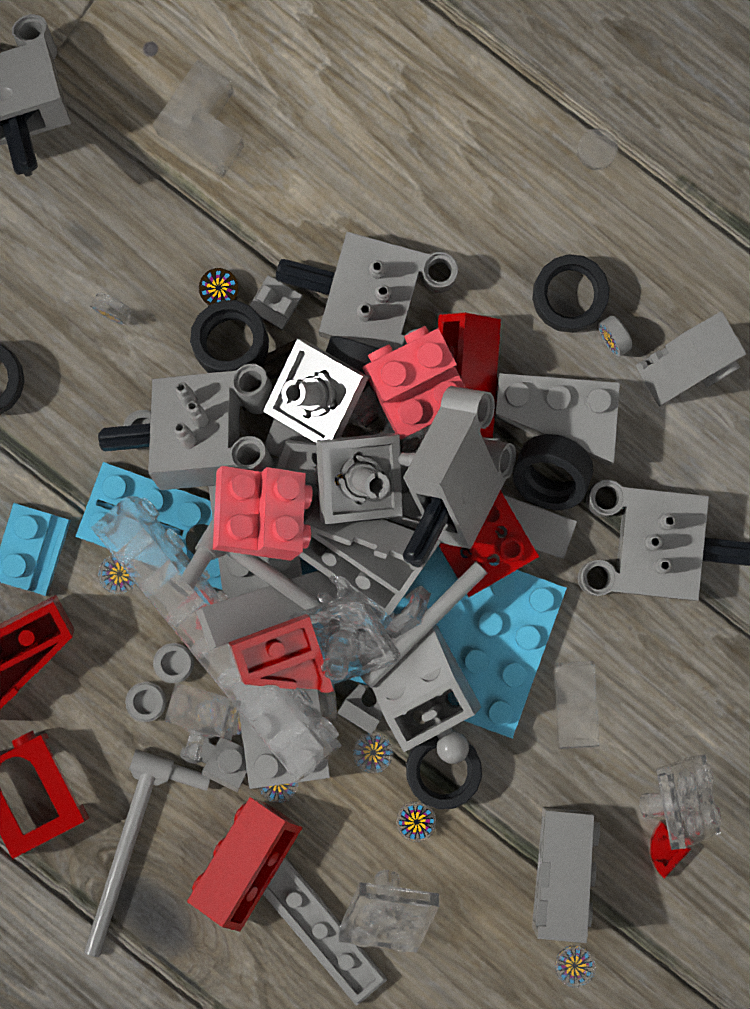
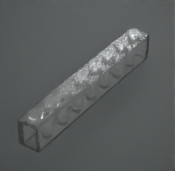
M126 496L94 524L91 529L295 781L305 778L342 747L336 739L339 736L337 729L327 718L322 717L320 719L310 706L313 704V701L303 688H296L294 690L279 688L276 685H245L240 679L229 644L210 650L196 611L202 607L230 598L222 591H215L207 581L210 575L206 569L192 591H187L180 587L178 581L191 561L182 550L185 547L184 542L172 529L168 528L166 530L157 519L160 516L158 510L147 498L143 497L140 499V497Z

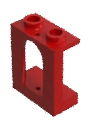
M32 730L12 740L14 749L0 755V766L4 761L12 757H22L30 761L59 815L23 834L0 788V836L12 859L90 818L84 805L77 803L46 742V739L49 738L47 733L36 737Z

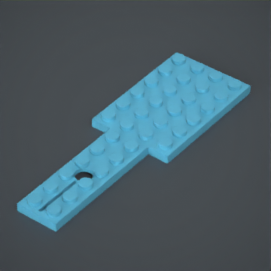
M103 462L75 537L182 575L194 556L187 547V534L196 525L204 524L209 526L213 519L211 502L179 489L160 490L152 479ZM181 530H184L182 536L178 535ZM438 546L389 618L352 593V603L333 610L363 632H366L421 601H424L429 609L458 579ZM460 550L461 556L463 558H468L467 556L463 555V550ZM218 558L210 560L198 582L222 590ZM300 558L302 575L318 571V569ZM495 562V563H489V564L492 565V566H495V565H497L498 563ZM516 570L469 598L466 594L437 623L443 638L481 705L480 710L474 716L464 721L513 739L567 589L566 587ZM314 616L310 617L327 671L367 685L360 677L365 672L355 645ZM450 692L448 694V701L452 705H459L454 693Z

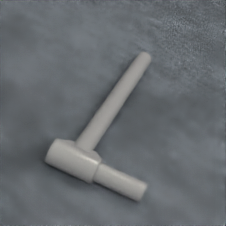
M213 517L195 547L196 553L178 581L180 587L187 591H192L210 560L227 554L373 658L381 648L379 642L258 556L213 550Z
M135 750L129 770L133 777L138 780L84 950L85 954L93 957L100 956L153 786L168 782L169 779L207 791L210 778L202 775V772L173 764L174 761Z

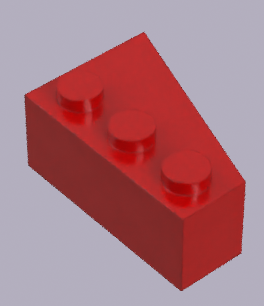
M57 595L0 623V710L73 637L75 629Z

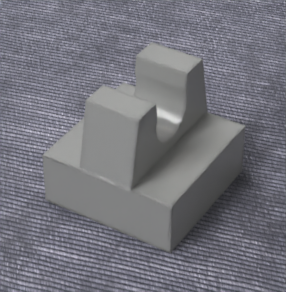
M268 275L250 306L260 315L261 319L283 331L301 301L302 295Z
M359 684L344 700L337 713L372 735L383 713L378 701L373 706H365L362 703L361 698L367 687Z

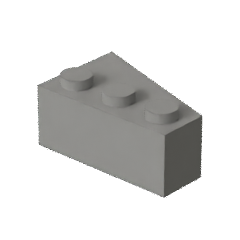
M720 311L666 344V348L654 352L649 358L635 366L658 406H661L701 382L708 388L741 368L737 360L747 353L723 312Z
M499 373L497 376L494 416L498 420L536 436L553 434L569 438L582 446L591 458L610 466L614 463L620 383Z
M318 504L304 522V524H308L311 527V539L309 546L303 549V552L298 556L387 618L392 614L425 566L424 564L419 568L413 567L403 559V553L414 531L381 518L324 524L320 522ZM437 540L428 560L440 544V540Z
M543 807L532 928L538 939L587 943L588 927H591L593 916V903L589 902L590 886H595L597 869L596 862H592L593 846H598L600 838V822H594V814L590 811Z

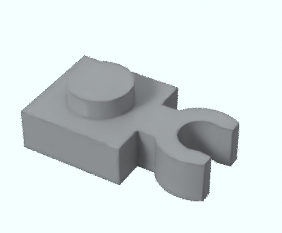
M192 730L190 738L199 742L201 749L191 752L186 748H182L180 753L182 759L189 763H205L202 775L238 793L247 776L244 747L222 736L215 746L209 743L205 733L200 730Z

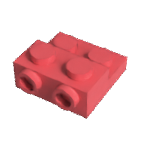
M423 326L404 336L407 342L406 345L393 351L390 344L370 353L368 357L371 362L362 367L365 375L369 376L368 381L395 434L400 435V440L432 424L440 409L443 394L448 387L465 388L455 368L457 364L439 328L429 333L427 327Z
M221 466L216 472L213 550L289 561L300 555L303 549L309 546L311 539V527L308 524H304V509L307 510L310 507L313 496L312 486L305 485L306 473L266 467L263 471L259 472Z

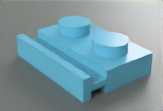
M13 503L0 545V582L48 596L71 520Z

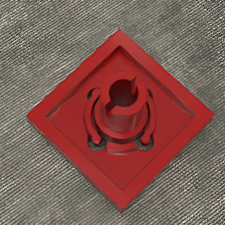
M501 490L471 549H468L471 555L467 550L462 552L468 558L461 556L460 550L462 547L444 543L438 545L457 579L475 562L479 563L487 572L467 593L468 598L539 557ZM499 526H503L507 530V534L503 538H499L495 532L496 530L500 535L504 534L503 529H500ZM496 554L499 556L500 561L497 565L492 566L489 563H495L497 559H488V557Z

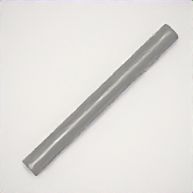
M475 562L360 676L361 679L370 688L377 684L487 574L485 569Z

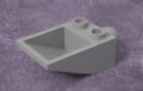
M424 601L365 632L381 644L379 652L373 658L356 647L365 671L428 610ZM435 625L372 689L383 716L403 752L437 735L439 738L437 742L439 757L446 763L457 764L467 757L469 743L463 734L453 731L451 727L474 716L480 710L481 705L439 628ZM450 692L454 693L459 705H452L448 701V694ZM419 710L424 713L422 720L425 723L419 724L414 720V711Z

